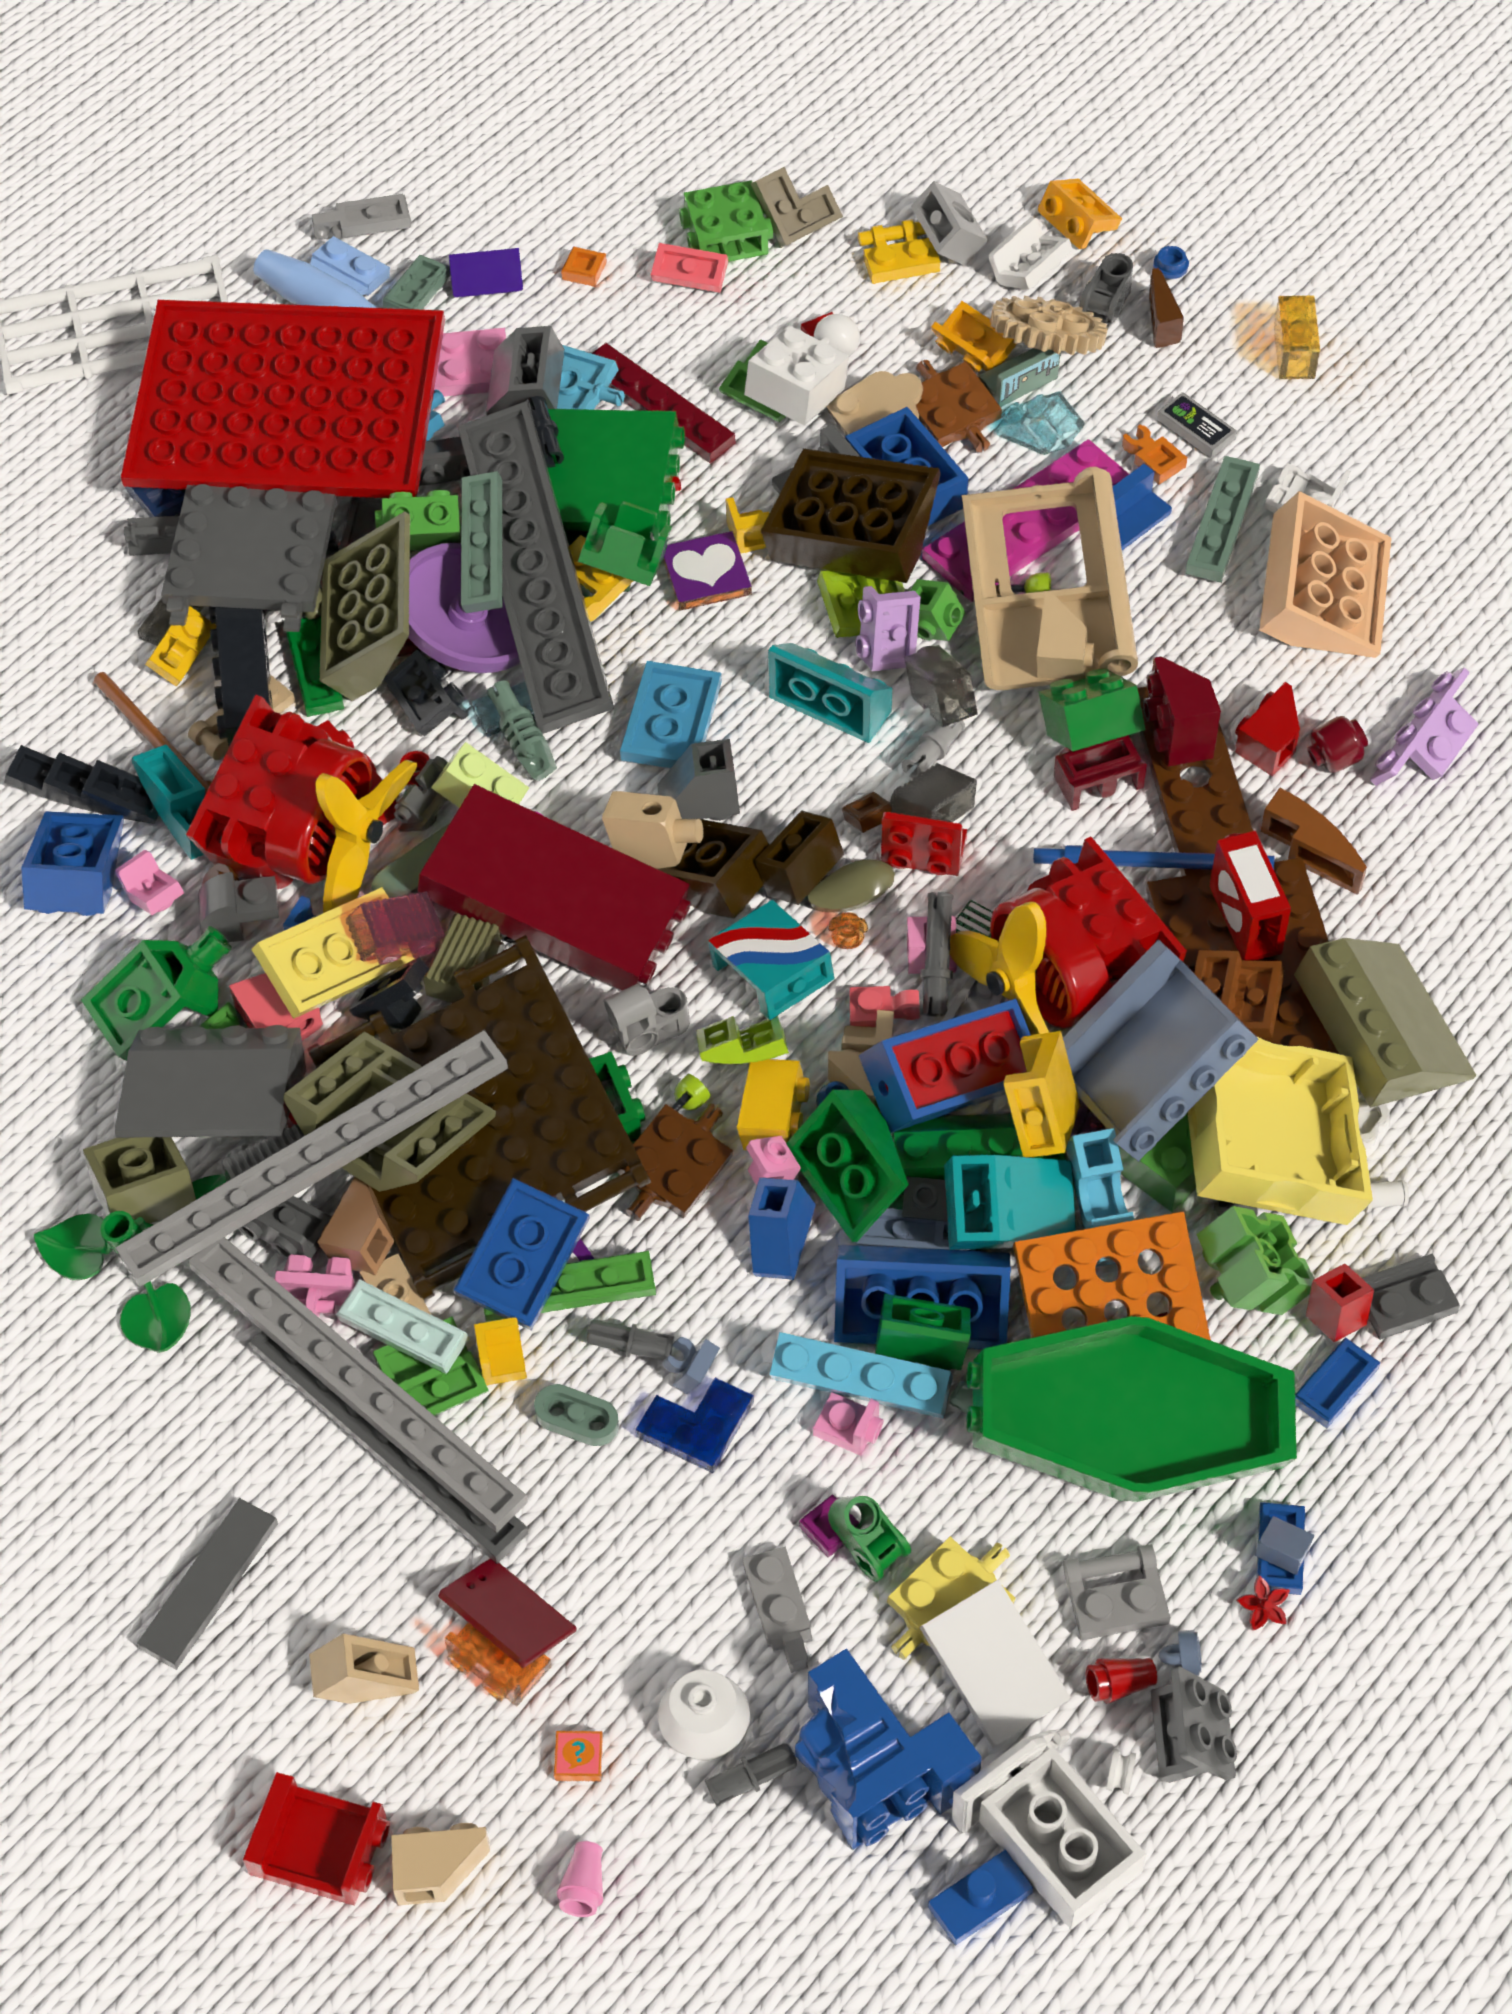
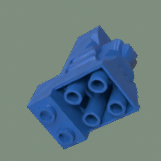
M847 1648L808 1672V1707L814 1715L800 1729V1739L795 1744V1756L817 1777L819 1788L832 1802L830 1804L832 1807L830 1811L852 1850L863 1843L866 1846L877 1843L889 1832L888 1827L901 1818L905 1821L915 1818L928 1806L927 1801L929 1800L940 1815L953 1808V1792L980 1772L981 1755L949 1712L910 1737Z

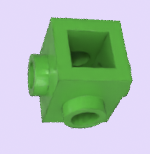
M917 579L910 590L916 591L920 596L917 636L924 640L949 641L966 613L948 582Z

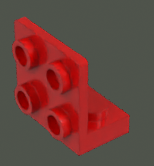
M884 812L882 817L881 861L898 869L910 868L929 871L935 875L959 876L968 829H964L962 824Z

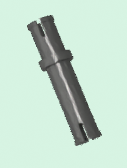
M935 892L927 893L925 969L920 971V978L924 979L923 1010L921 1014L938 1017V1014H940L941 1017H944L948 1012V984L950 980H953V971L949 970L952 900L954 895L946 892H937L936 895Z

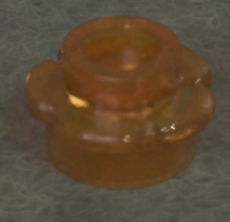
M845 912L830 920L828 930L832 932V941L836 946L842 949H854L862 944L865 937L864 933L868 931V924L855 913Z

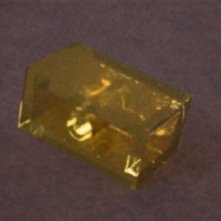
M1314 295L1278 296L1274 320V336L1279 379H1315L1320 354Z

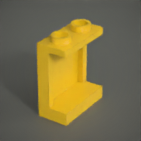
M1061 1031L1023 1036L1020 1046L1027 1072L1006 1075L1003 1083L1023 1157L1030 1158L1065 1153L1080 1102Z

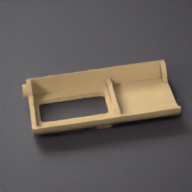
M1089 467L1080 472L1075 477L1074 482L1045 486L1036 485L1028 488L962 495L983 675L986 686L994 690H1011L1050 685L1059 680L1037 678L1036 656L1045 592L1053 593L1087 627V643H1094V659L1092 667L1085 666L1084 678H1086V673L1103 668L1109 669V671L1119 676H1125L1134 672L1138 667V657L1110 473L1098 467ZM1066 506L1074 507L1078 516L1086 585L1077 588L1014 594L1010 584L1002 521L1003 516L1015 512Z

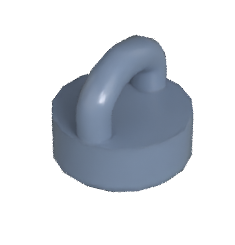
M1195 1629L1178 1631L1179 1644L1163 1647L1158 1657L1162 1663L1168 1665L1181 1664L1182 1668L1199 1676L1202 1673V1660L1198 1632H1195Z

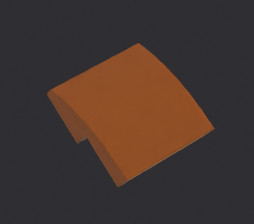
M1199 950L1194 974L1256 1037L1273 1038L1285 972L1282 961L1241 960L1239 951Z

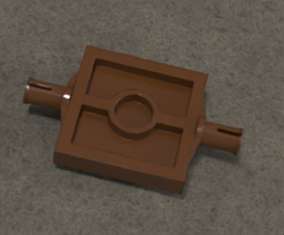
M709 1103L702 1115L695 1121L686 1118L669 1105H664L633 1144L651 1183L642 1188L639 1185L635 1186L639 1194L625 1210L630 1217L634 1214V1220L640 1221L652 1203L669 1208L683 1219L687 1216L733 1157L734 1150L715 1138L710 1131L723 1115L719 1107L715 1110V1105ZM627 1166L617 1171V1173L621 1175L630 1170V1168Z

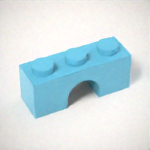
M1114 1128L1072 1136L1066 1148L1068 1159L1072 1163V1177L1084 1229L1135 1220L1133 1212L1127 1211L1122 1195L1120 1175L1123 1171V1165L1118 1144L1113 1140L1116 1137ZM1102 1258L1097 1262L1096 1268L1116 1263L1111 1259Z

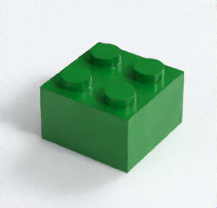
M1109 669L1092 670L1086 673V678L1074 682L1072 679L1058 680L1050 684V689L1038 692L1047 736L1071 751L1146 730L1137 685L1109 671Z

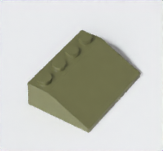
M405 511L325 559L320 681L351 701L358 699L381 685L409 636L410 515Z
M1342 938L1309 947L1294 975L1339 1054L1352 1057L1356 1084L1370 1108L1470 1081L1476 1077L1475 1071L1399 944Z

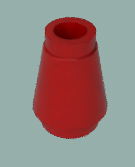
M1098 1658L1095 1664L1086 1667V1684L1091 1698L1095 1702L1103 1701L1105 1704H1110L1149 1686H1154L1158 1680L1156 1666L1151 1658Z

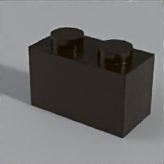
M801 810L756 858L755 863L769 897L799 905L844 856V851L831 818Z

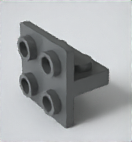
M1180 1666L1171 1669L1172 1684L1150 1690L1159 1778L1171 1783L1210 1772L1224 1780L1234 1779L1236 1777L1234 1762L1237 1759V1750L1231 1737L1229 1720L1232 1715V1706L1225 1690Z

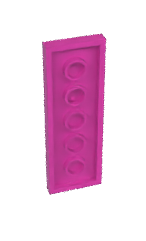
M1087 439L1013 489L1074 482L1075 477L1089 467H1098L1109 472L1112 486L1128 476L1129 473L1092 441ZM1066 506L1015 512L1003 516L1009 576L1011 577L1079 531L1077 511L1074 507ZM964 521L922 549V559L959 592L962 590L964 592L963 596L972 603L974 601V592Z

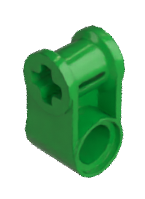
M846 1496L835 1500L830 1506L828 1517L832 1529L848 1548L858 1567L871 1580L878 1582L884 1577L883 1571L900 1556L905 1558L911 1553V1547L906 1538L893 1526L873 1498L868 1496ZM853 1505H856L861 1513V1520L856 1528L849 1520V1512Z

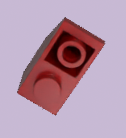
M1284 682L1275 693L1272 691L1268 692L1262 699L1258 710L1252 716L1246 715L1243 717L1235 730L1237 735L1235 753L1271 776L1296 753L1300 726L1292 685Z

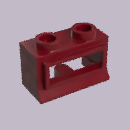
M1129 735L1076 751L1064 748L1059 755L1055 756L1053 776L1071 810L1074 811L1079 809L1081 790L1096 785L1103 798L1112 796L1116 792L1117 779L1131 775L1132 783L1136 790L1144 788L1147 764L1140 758Z

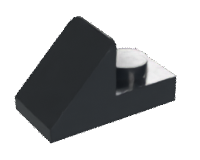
M420 957L415 958L365 987L349 1009L350 1013L354 1017L369 1021L370 1015L381 1011L390 1027L402 1030L412 1025L422 1009L414 996L422 989L423 985L420 982L430 968Z

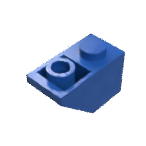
M759 1178L748 1214L752 1270L756 1277L794 1280L816 1206L798 1180Z

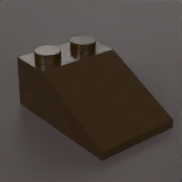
M700 819L703 824L702 841L700 843H687L679 864L658 870L690 884L686 900L691 901L692 906L708 914L735 919L745 909L746 905L760 888L764 886L755 860L769 846V843L760 829Z

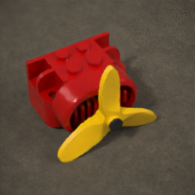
M255 695L186 836L214 865L220 863L231 867L239 878L247 880L275 876L277 890L287 887L294 879L307 884H316L326 878L323 896V913L358 898L368 866L370 843H377L383 833V822L378 820V818L393 803L409 782L417 768V763L409 760L401 762L371 791V765L363 752L334 742L325 730L304 722L300 715L290 711L284 714L274 712L263 697Z
M1091 836L1084 839L1077 863H1073L1066 857L1054 860L1051 864L1049 875L1031 883L1027 892L1006 900L995 908L990 923L991 938L981 933L965 930L952 935L950 942V956L965 973L976 979L979 983L988 986L994 995L1002 994L1008 1000H1017L1031 1035L1049 1033L1044 1020L1060 1029L1075 1026L1158 940L1182 961L1187 952Z

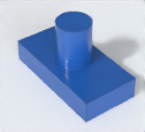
M1003 1850L928 1901V1908L956 1946L1031 1895L1033 1887L1008 1852Z

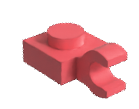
M890 986L850 987V1026L876 1027L877 1010L894 1011V1019H919V990H903L895 996H891Z

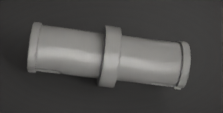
M947 712L932 731H927L920 737L919 745L902 761L901 765L905 773L914 764H917L916 769L909 775L910 778L915 780L921 779L936 760H941L947 755L949 745L965 730V723L962 718L952 728L950 727V724L957 718V714Z

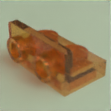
M467 1623L457 1635L450 1631L444 1638L448 1653L447 1660L455 1669L464 1675L472 1672L483 1681L481 1683L482 1687L494 1699L502 1702L506 1698L516 1707L552 1667L551 1659L543 1654L526 1667L521 1668L470 1623Z

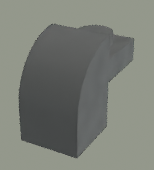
M228 872L206 881L198 892L201 935L208 926H212L224 935L228 940L227 943L244 941L243 922L280 918L275 876L235 881L233 872Z

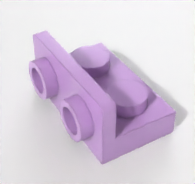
M872 586L863 588V600H860L858 603L861 630L860 635L856 637L855 647L858 657L865 662L871 671L915 667L920 596L916 591L878 594Z

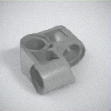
M635 984L603 999L609 1018L608 1021L627 1054L631 1056L643 1054L656 1045L682 1035L690 1025L686 994L677 988L667 987L649 994L646 988ZM670 1009L677 1010L673 1013H664L666 1010Z

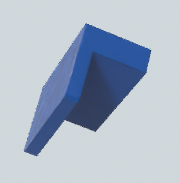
M1142 464L1113 486L1122 550L1167 518L1172 511V507L1152 492L1154 471L1145 464Z

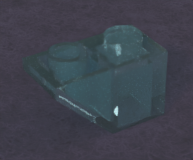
M1057 391L1045 396L1039 394L1030 401L1021 404L1019 402L1011 404L1003 411L1001 415L1003 419L994 432L1003 439L1039 454L1047 455L1069 448L1085 425V422L1063 394Z

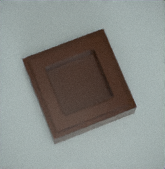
M872 792L841 808L845 821L862 833L882 824L884 812L895 813L893 804L876 792Z

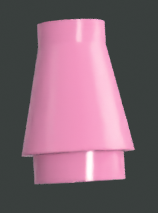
M581 1841L575 1844L574 1854L557 1890L560 1909L572 1916H593L597 1912V1907L603 1903L601 1863L603 1849L594 1842Z

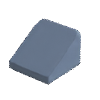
M1273 1516L1257 1545L1255 1556L1297 1575L1315 1535Z

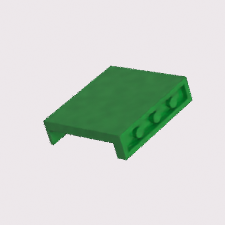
M548 409L551 420L557 424L559 430L557 439L564 455V460L561 464H558L555 455H552L556 467L548 468L565 531H589L593 515L600 502L608 504L602 523L614 526L620 505L623 501L657 513L652 530L654 541L657 542L664 525H671L668 505H674L675 483L672 482V479L679 476L680 456L677 453L678 449H683L685 444L684 427L678 426L676 411Z

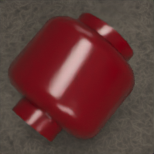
M1337 716L1312 729L1310 734L1312 745L1307 747V752L1317 768L1323 765L1330 773H1337L1364 758V748L1368 746V740L1356 719L1349 720L1345 716Z

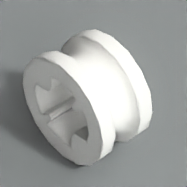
M1113 1749L1106 1790L1112 1791L1113 1788L1119 1787L1122 1789L1123 1794L1129 1795L1137 1753L1131 1752L1128 1756H1122L1118 1749Z

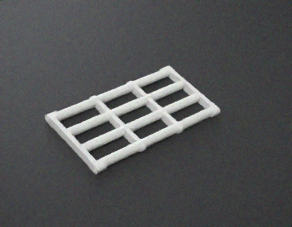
M218 254L202 257V260L147 271L137 270L132 274L77 285L67 284L62 288L8 299L0 298V315L69 301L71 310L68 313L3 326L0 318V358L5 383L4 390L7 392V395L24 392L23 389L82 377L87 379L92 378V375L144 365L147 349L89 361L87 350L150 337L153 324L151 310H156L158 299L200 301L220 297L221 302H229L222 277L221 259L218 257ZM214 272L216 283L152 296L147 295L146 285ZM139 287L141 298L78 310L76 299ZM141 312L145 313L147 323L83 335L82 324ZM74 326L76 333L74 338L7 351L5 340ZM80 352L82 363L12 377L10 365Z

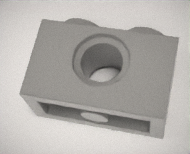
M933 181L911 205L935 250L942 256L966 265L988 242L962 195L948 187Z

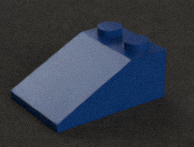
M45 811L21 867L24 909L37 910L45 914L57 911L77 912L83 916L104 914L112 893L124 823L123 816Z

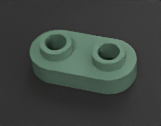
M553 1384L543 1388L535 1398L536 1419L543 1428L591 1446L608 1444L618 1433L619 1420L617 1410L606 1400L561 1384ZM554 1408L565 1410L558 1416L550 1414V1411ZM595 1422H601L605 1425L601 1430H592L590 1428Z

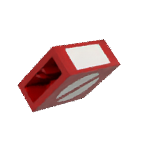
M1256 830L1243 834L1233 833L1217 840L1209 887L1242 960L1255 961L1282 954L1291 906Z

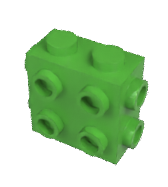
M752 180L684 192V207L679 208V217L682 229L689 230L687 233L688 248L726 254L728 262L768 255V240L773 239L772 223L770 218H764L763 216L765 213L751 186Z
M430 491L425 497H412V493L409 492L391 493L389 495L390 498H382V510H375L376 528L404 511L410 515V551H423L429 547L445 543H460L458 495H450L449 491Z

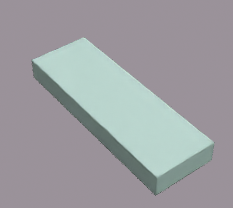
M360 1279L336 1314L341 1322L445 1374L448 1373L469 1340L465 1331Z

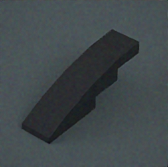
M20 745L5 775L4 783L82 810L103 815H121L126 820L155 824L159 816L138 776L100 760H97L95 765L91 766L60 752L56 759Z

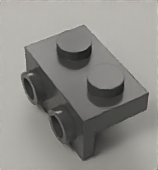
M292 1196L240 1227L239 1231L252 1240L260 1238L271 1244L272 1248L286 1259H288L290 1254L305 1255L312 1258L320 1248L318 1240L321 1237L323 1228L329 1223L332 1216Z

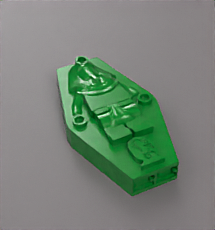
M1130 1316L984 1348L973 1359V1362L968 1364L966 1381L968 1389H973V1406H969L967 1410L966 1429L968 1433H973V1447L1120 1501L1140 1502L1282 1469L1297 1459L1295 1371L1151 1318Z

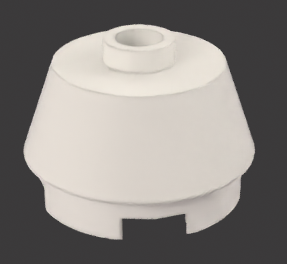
M706 1669L691 1671L672 1683L662 1696L658 1708V1723L665 1740L679 1753L694 1758L697 1761H711L727 1755L744 1737L750 1720L749 1704L742 1689L730 1678Z

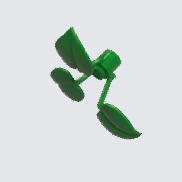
M217 1174L193 1181L192 1186L196 1200L226 1183L225 1176ZM125 1211L112 1212L104 1219L96 1214H79L67 1218L49 1229L35 1233L34 1239L43 1259L57 1274L69 1280L80 1281L91 1278L100 1272L104 1263L103 1254H110L112 1250L118 1254L115 1249L117 1246L154 1224L145 1222L142 1217L134 1220ZM151 1281L144 1284L147 1294L135 1295L125 1304L120 1314V1325L124 1335L134 1345L160 1353L172 1348L183 1337L189 1325L191 1305L188 1296L177 1284L167 1283L154 1290Z

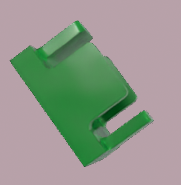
M623 501L614 526L602 523L608 504L600 502L593 515L578 562L651 586L664 558L672 526L665 524L656 542L651 539V533L657 517L656 512Z

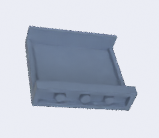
M1160 940L1063 1037L1078 1097L1107 1129H1115L1116 1137L1113 1139L1114 1142L1137 1161L1151 1150L1259 1040L1186 964Z

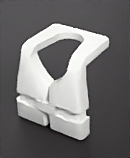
M1286 463L1277 479L1276 485L1273 486L1265 500L1264 507L1275 513L1300 491L1316 500H1329L1327 505L1333 508L1336 500L1340 498L1351 471L1346 469L1335 489L1315 476L1302 472L1303 470L1299 467Z

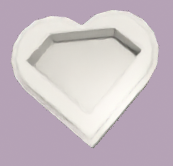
M1366 1100L1359 1101L1358 1124L1360 1136L1366 1150L1375 1145L1378 1133L1383 1132L1388 1125L1390 1110L1386 1104L1370 1108Z

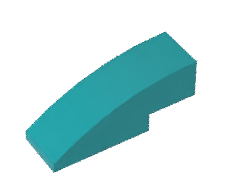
M167 744L133 756L132 764L144 789L177 843L191 860L205 855L186 836L205 797V788Z

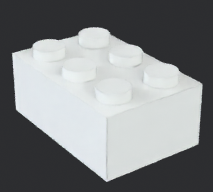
M1054 1746L981 1802L979 1815L981 1825L997 1844L1008 1852L1021 1872L1070 1930L1143 1872L1147 1853Z

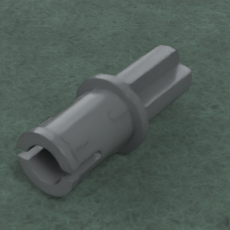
M592 1320L587 1332V1342L591 1345L626 1352L625 1357L628 1358L633 1354L664 1361V1359L671 1355L675 1338L673 1335L639 1329L637 1324L634 1323L632 1327H627L600 1320Z
M783 1743L749 1760L744 1756L741 1758L742 1763L704 1781L716 1807H719L721 1804L752 1789L756 1792L760 1791L759 1785L795 1769L798 1765L792 1748L787 1743Z

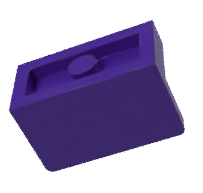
M519 248L449 255L454 297L523 290Z

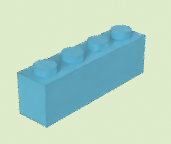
M779 1332L769 1374L776 1381L829 1393L833 1392L838 1395L868 1402L870 1399H873L881 1405L942 1419L945 1416L953 1375L949 1370Z

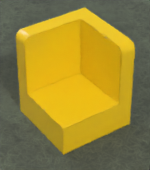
M726 498V522L729 531H733L740 554L765 549L766 545L761 529L769 515V511L755 510L739 514L734 498Z
M517 1318L474 1324L482 1376L486 1385L527 1379Z

